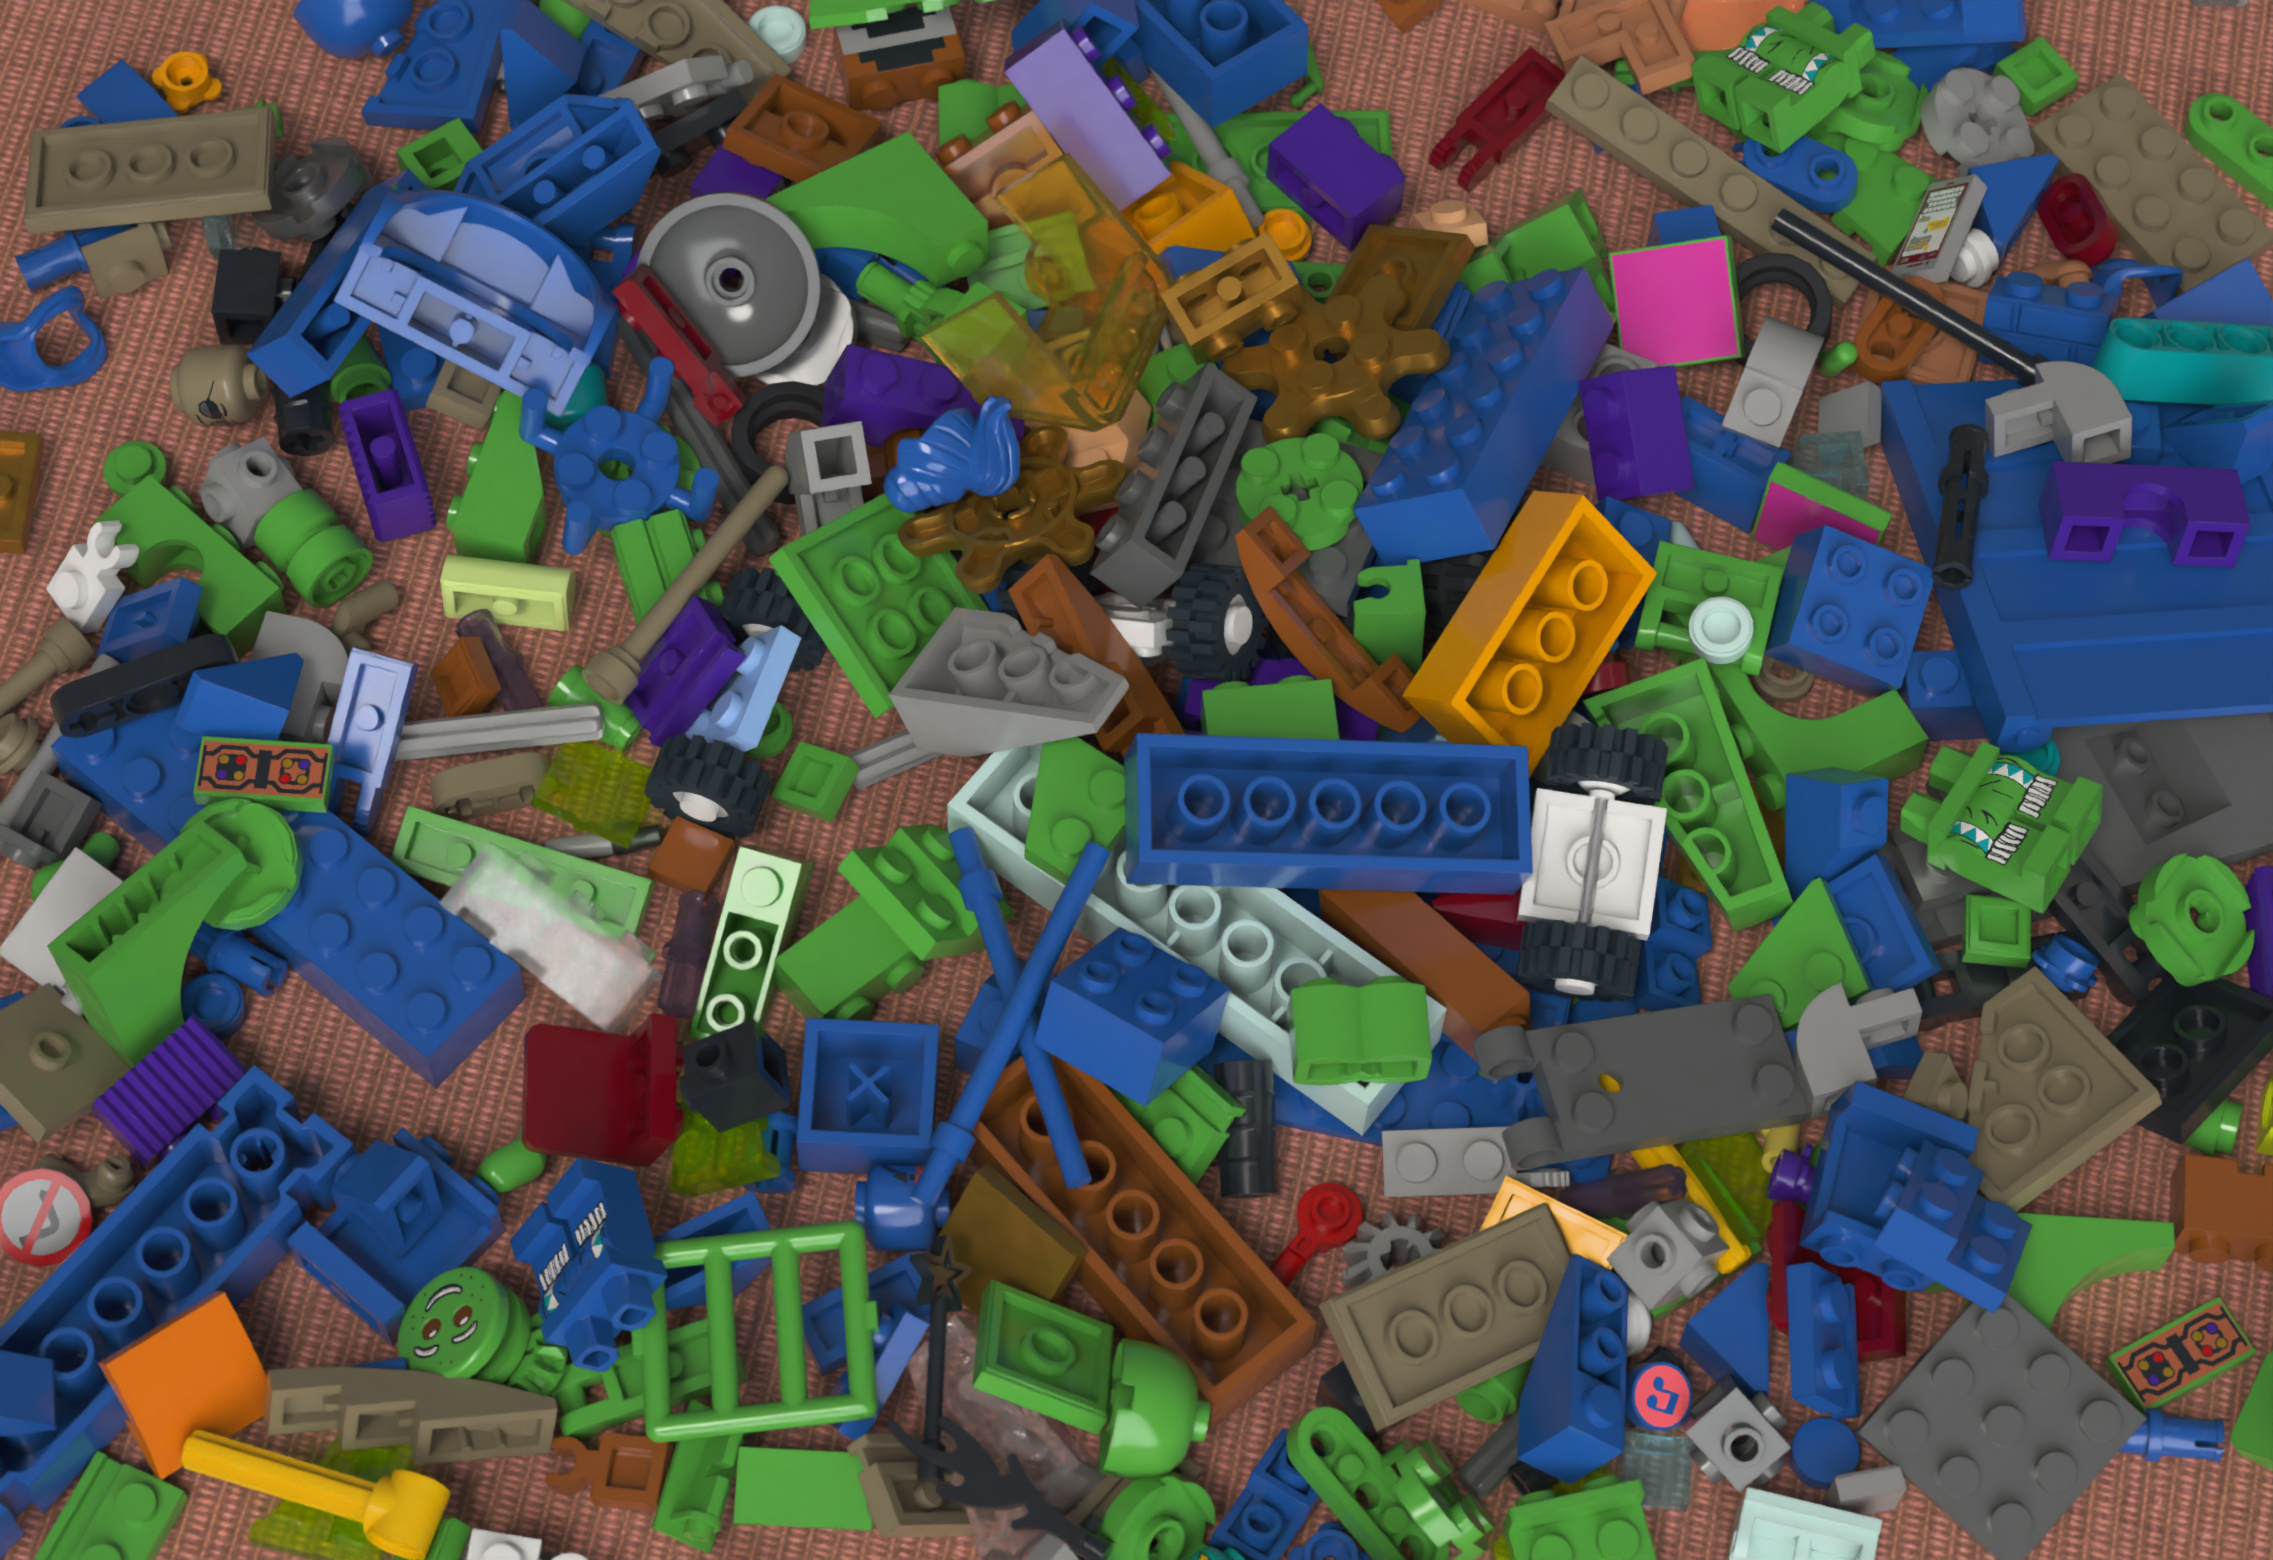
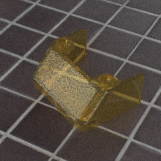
M1067 152L997 191L993 198L1032 242L1025 257V280L1030 290L1049 307L1037 332L1035 333L999 291H996L927 328L921 338L970 391L974 400L980 406L986 397L990 395L997 397L1005 396L1006 399H1010L1012 402V409L1009 411L1010 418L1099 432L1120 421L1128 408L1169 319L1160 293L1167 290L1174 279L1162 260L1072 155Z

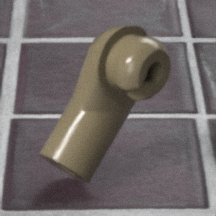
M382 579L344 599L337 608L330 631L342 643L348 659L352 647L371 649V643L362 636L367 623L394 609L399 604L398 594L393 585L387 580Z
M54 1153L47 1154L36 1166V1168L47 1167L61 1170L79 1181L90 1198L92 1209L121 1203L134 1189L133 1166L127 1159L121 1156H108L106 1161L98 1164L97 1169L83 1173Z

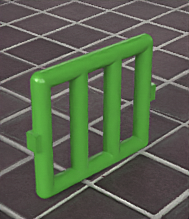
M855 1220L654 1242L655 1254L653 1259L662 1260L665 1269L704 1264L713 1409L672 1413L665 1283L663 1281L652 1294L657 1313L644 1328L631 1331L633 1356L636 1360H641L645 1432L651 1441L663 1443L870 1419L876 1414L878 1398L873 1334L880 1333L879 1306L876 1301H870L866 1237L861 1223ZM839 1249L849 1394L809 1398L799 1253ZM771 1257L781 1401L740 1406L731 1261Z

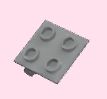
M75 847L1 945L0 956L41 986L50 983L62 996L60 1002L77 1015L84 1016L47 945L124 881Z

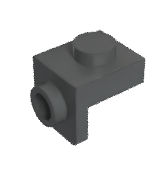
M41 770L10 827L0 823V838L7 842L1 853L34 871H37L42 861L52 864L67 859L73 849L80 846L103 803Z

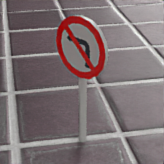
M47 1167L26 1169L7 1179L1 1186L0 1246L5 1253L19 1262L40 1267L61 1263L89 1237L93 1220L90 1198L79 1181L65 1172Z

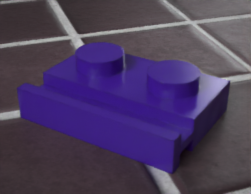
M697 595L693 596L639 665L641 671L636 676L638 685L626 699L641 727L650 731L651 736L649 740L651 744L660 748L668 737L675 739L677 734H685L746 658L744 651L735 647L734 642L736 639L714 603Z

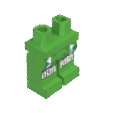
M1813 1L1796 14L1777 5L1765 14L1767 23H1759L1753 26L1745 34L1740 44L1727 54L1718 58L1707 53L1691 65L1699 111L1736 131L1741 128L1742 134L1781 154L1837 108L1845 97L1851 99L1862 90L1859 70L1876 56L1873 34L1869 29L1857 23L1852 24L1839 35L1835 34L1833 16L1827 8ZM1768 121L1770 128L1765 126Z
M1984 741L1981 742L1974 755L1943 745L1930 768L1929 786L1944 791L1948 795L1942 802L1921 792H1912L1901 810L1900 830L1927 844V863L1943 870L1948 866L1957 874L2044 914L2068 876L2071 864L2074 865L2101 823L2103 785L2078 776L2074 784L2037 771L2031 764L2019 757L2000 755L1999 747Z

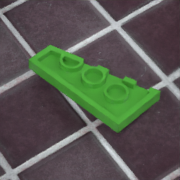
M1820 121L1805 133L1804 136L1847 154L1857 168L1856 195L1847 207L1834 212L1831 221L1847 236L1855 232L1872 246L1871 253L1878 257L1876 262L1885 268L1901 250L1929 184L1940 181L1892 152L1878 149L1875 143L1857 140L1841 132H1826L1827 125ZM1723 124L1745 144L1749 137L1742 134L1741 128L1736 131ZM1771 148L1763 152L1769 157L1781 155ZM1825 170L1817 176L1823 180H1831L1837 174L1833 171Z

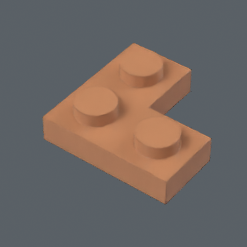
M1604 0L1544 23L1547 40L1565 76L1582 55L1597 66L1622 57L1642 96L1693 77L1691 65L1695 62V58L1664 0Z

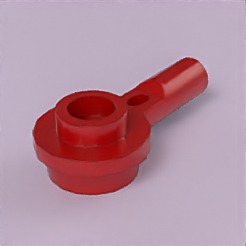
M1322 1183L1311 1187L1302 1195L1297 1205V1235L1269 1267V1270L1286 1288L1316 1252L1327 1254L1331 1248L1346 1245L1356 1237L1358 1227L1362 1224L1363 1210L1355 1194L1340 1184Z

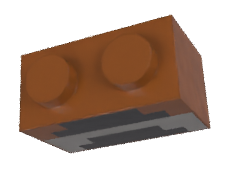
M915 5L897 12L888 13L887 20L833 27L834 56L848 107L856 111L867 109L879 111L887 109L894 104L924 98L936 100L938 99L939 86L965 79V55L951 6L943 7V10L924 13L922 9H917Z

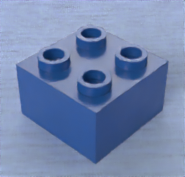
M1827 525L1795 535L1781 579L1764 655L1869 697L1900 689L1934 583L1932 579L1933 568Z
M1119 927L1051 980L1033 1044L1141 1105L1147 1106L1212 1051L1231 988L1210 977L1202 968L1185 963L1152 945L1144 936L1131 933Z
M806 1018L796 1141L799 1171L868 1175L872 1168L881 1164L926 1165L933 1151L928 1147V1144L935 1132L940 1059L939 1025Z

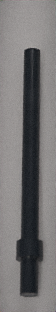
M1785 208L1775 218L1771 226L1772 230L2018 376L2017 384L2025 388L2035 385V364L2051 361L2038 352L2032 357Z

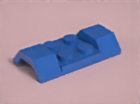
M1805 0L1804 4L1805 7L1813 1L1827 8L1833 16L1835 34L1837 35L1854 23L1869 29L1873 34L1875 48L2024 41L2027 33L2024 0Z

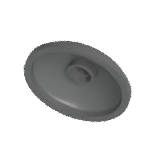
M720 191L699 195L684 201L669 211L655 225L645 240L638 257L636 267L640 263L643 265L647 264L722 356L719 363L731 378L757 374L781 363L806 338L818 312L821 297V274L817 256L811 242L798 223L786 212L771 202L754 195ZM727 268L738 269L744 278L743 285L738 288L728 287L722 280L723 270Z

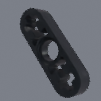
M207 634L69 682L53 693L50 698V706L62 735L70 738L86 737L182 703L194 671L240 662L228 636L224 634Z

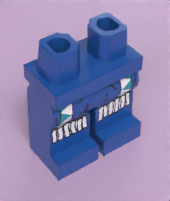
M578 1157L546 1196L548 1203L541 1202L511 1238L510 1244L516 1261L532 1265L542 1296L538 1303V1309L544 1321L540 1326L544 1341L568 1347L575 1367L604 1372L620 1356L615 1337L621 1330L634 1331L644 1328L657 1313L652 1294L666 1279L667 1273L663 1261L653 1259L655 1243L635 1172Z

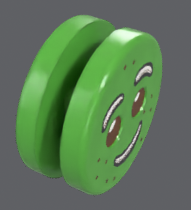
M469 1266L448 1270L425 1285L407 1308L398 1333L399 1358L406 1359L407 1370L442 1374L447 1378L476 1379L502 1385L515 1371L527 1348L530 1336L529 1311L519 1295L501 1284L486 1271Z

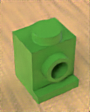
M458 117L396 150L400 172L409 168L430 190L454 191L465 164L480 154L483 149Z

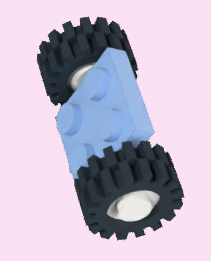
M748 567L744 572L741 570L737 571L731 579L718 610L736 639L734 642L735 647L744 651L746 658L685 734H677L675 739L672 737L665 739L644 791L646 797L651 798L650 803L654 808H665L663 815L670 820L680 816L730 839L733 834L738 838L746 837L747 833H752L771 787L768 772L759 770L761 764L755 759H743L745 751L758 746L788 670L790 672H799L801 667L806 671L813 670L815 665H820L827 649L826 644L781 577L776 576L773 569L765 567L762 568L761 573L754 567Z

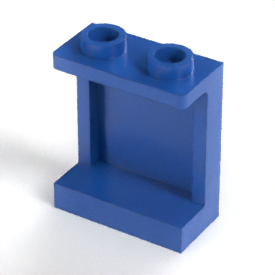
M1856 1081L1830 1106L1798 1245L1820 1253V1256L1825 1261L1833 1265L1842 1267L1854 1266L1880 1276L1883 1282L1892 1288L1903 1291L1916 1290L1923 1292L1935 1280L1873 1246L1883 1220L1873 1215L1874 1210L1889 1185L1888 1177L1906 1146L1918 1151L1926 1139L1941 1148L1955 1150L1968 1158L1975 1150L1979 1129Z
M403 1127L393 1136L394 1144L396 1147L420 1154L430 1162L443 1213L399 1260H396L340 1215L338 1210L318 1229H315L310 1223L305 1221L287 1239L295 1263L392 1347L398 1342L399 1328L406 1310L420 1290L435 1277L448 1270L458 1267H471L505 1232L498 1209L501 1201L496 1193L478 1177L472 1176L466 1181L450 1167L453 1163L451 1157L434 1139L424 1135L418 1140Z

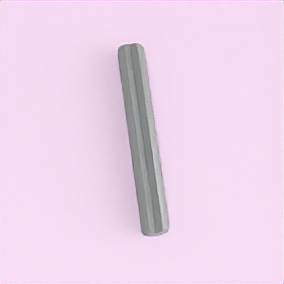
M588 702L404 722L395 761L599 740L605 733V717L599 703Z

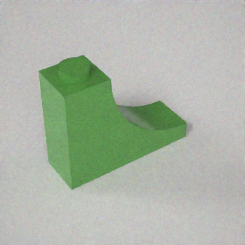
M909 132L903 133L764 199L781 208L798 223L811 242L813 249L844 247L876 252L910 266L927 278L936 288L960 277L969 276L978 268L988 264V221Z
M201 819L193 823L47 945L89 1025L131 1068H134L151 1051L155 1050L160 1043L165 1041L185 1023L181 1009V980L192 941L203 919L218 897L248 867L241 849Z
M2016 1213L2019 1218L2032 1224L2008 1294L2050 1331L2056 1313L2080 1291L2094 1283L2124 1273L2160 1271L2175 1248L2174 1223ZM1963 1297V1308L1970 1301Z

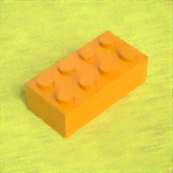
M1533 491L1402 697L1450 744L1527 746L1530 777L1550 745L1552 731L1557 726L1561 727L1656 577L1657 572L1584 495Z

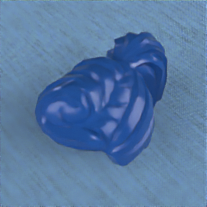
M990 395L986 397L981 404L976 419L970 408L960 407L947 410L928 427L920 438L902 439L897 446V464L888 470L882 484L884 492L892 505L902 512L913 513L924 510L932 505L940 506L948 502L959 501L967 490L985 497L998 496L1011 488L1020 476V448L1009 415V411L1012 409L1011 400L1006 399L1005 396L997 397Z

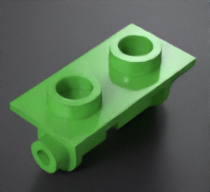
M693 1399L689 1402L687 1412L713 1408ZM750 1433L677 1441L651 1529L704 1553H711L716 1534L721 1530L722 1514L737 1468L738 1447H743L745 1438Z

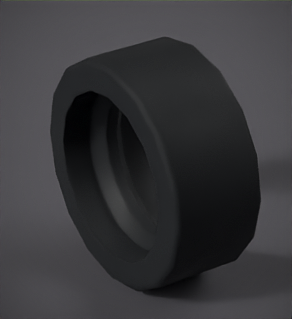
M1766 253L1749 258L1736 267L1740 304L1746 293L1754 287L1770 282L1788 283L1803 293L1808 300L1811 310L1810 323L1805 331L1825 338L1818 354L1819 356L1831 333L1832 299L1826 280L1812 264L1792 254ZM1743 332L1746 358L1734 360L1739 365L1745 367L1755 342L1750 340Z
M797 381L773 383L752 393L744 406L737 411L731 429L733 453L735 460L752 486L767 468L773 466L757 455L754 445L756 435L763 427L777 420L791 418L810 421L818 427H822L824 391L815 385ZM788 483L773 502L786 505L796 504L795 494H789Z

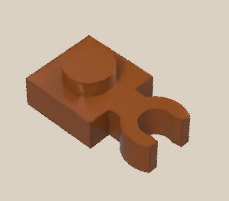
M602 1432L599 1450L594 1451L587 1450L582 1442L573 1437L562 1436L553 1439L551 1447L556 1455L574 1457L576 1463L574 1468L566 1474L546 1473L545 1482L552 1491L558 1494L570 1495L583 1490L586 1486H591L589 1498L594 1506L656 1512L671 1463L673 1452L671 1442L656 1443L646 1436Z

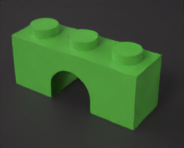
M149 474L93 523L119 520L122 527L115 537V546L136 544L139 548V554L135 563L128 568L122 569L144 589L152 586L165 574L175 570L187 569L202 574L196 583L203 587L196 609L199 613V621L194 633L198 636L207 634H224L228 636L238 660H240L254 648L266 611L287 615L281 594L285 587L278 575L267 564L258 561L253 565L240 553L241 548L236 539L222 525L215 523L210 527L199 518L196 506L182 490L176 486H172L167 490Z

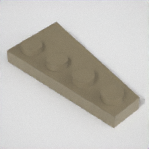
M562 0L667 66L685 58L722 55L723 60L729 64L741 59L748 61L753 69V80L739 87V91L747 104L753 100L775 73L787 79H790L792 69L723 0Z

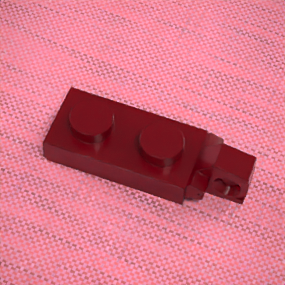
M640 263L626 274L612 291L618 298L617 307L621 315L636 330L643 329L658 347L656 349L658 357H666L674 364L673 376L678 379L682 377L692 389L694 394L693 406L715 427L743 407L748 398L720 365L719 362L722 356L647 264L643 265Z

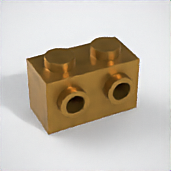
M1268 231L1255 239L1248 238L1238 242L1229 248L1219 260L1201 270L1196 269L1183 274L1174 280L1167 290L1160 293L1166 314L1196 365L1203 363L1209 358L1212 363H1216L1232 356L1243 346L1244 342L1242 339L1263 327L1265 331H1273L1277 327L1287 324L1297 315L1298 311L1296 308L1304 304L1299 281Z

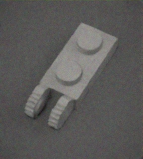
M1508 1127L1382 1131L1384 1197L1498 1194L1506 1176L1531 1188L1570 1186V1171L1551 1168L1539 1169L1537 1172L1517 1173V1170L1511 1168L1501 1137L1502 1132Z

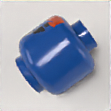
M925 1164L877 1165L870 1170L867 1181L856 1182L855 1221H858L864 1227L867 1241L874 1250L927 1251L931 1248L933 1237H937L938 1228L944 1227L952 1213L951 1188H944L934 1209L925 1207L910 1198L925 1168Z

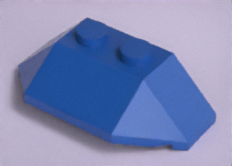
M563 94L468 161L454 191L478 196L508 207L543 226L571 249H574L638 204L662 149L632 99Z

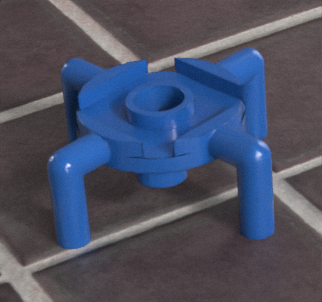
M656 357L650 362L645 395L635 413L616 410L607 405L595 406L589 409L584 417L569 426L565 432L545 424L548 397L544 391L532 388L523 394L519 435L526 443L554 455L552 470L554 482H556L557 488L562 495L561 501L567 508L562 546L567 553L578 555L584 552L597 528L612 530L615 525L641 518L646 521L652 515L664 513L667 508L671 510L679 509L684 512L686 517L697 522L707 521L712 516L719 484L717 472L706 467L697 470L694 474L691 491L677 485L680 470L678 445L672 435L657 425L669 403L674 373V364L670 359ZM618 460L626 463L632 469L633 474L624 480H612L604 476L599 467L607 461Z

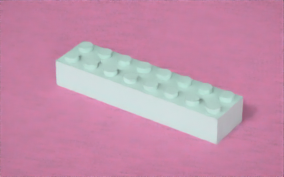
M1043 743L993 752L947 804L948 832L951 834L960 828H973L985 865L1052 913L1065 885L1024 859L1025 843ZM1124 834L1110 852L1111 854L1074 929L1097 945L1113 931L1121 927L1131 933L1144 936L1152 945L1185 963L1202 968L1210 977L1229 986L1231 989L1218 1033L1254 1059L1272 1061L1275 1074L1357 1133L1363 1135L1405 1083H1372L1365 1081L1339 1085H1304L1293 1083L1287 1011L1291 989L1302 987L1305 982L1315 978H1334L1339 980L1342 985L1361 987L1368 985L1370 981L1378 977L1400 975L1277 888L1126 884V834ZM1426 994L1432 1050L1440 1041L1447 1009Z

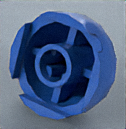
M301 0L293 13V17L307 36L322 51L337 58L358 59L373 52L377 59H381L393 52L406 39L401 29L412 15L415 0Z

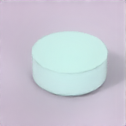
M768 6L757 11L748 22V26L786 64L796 61L803 54L806 48V26L803 18L795 10L785 6Z
M1713 597L1703 601L1695 608L1689 622V641L1699 657H1704L1710 663L1727 664L1741 658L1749 649L1753 637V620L1751 614L1742 603L1729 597Z

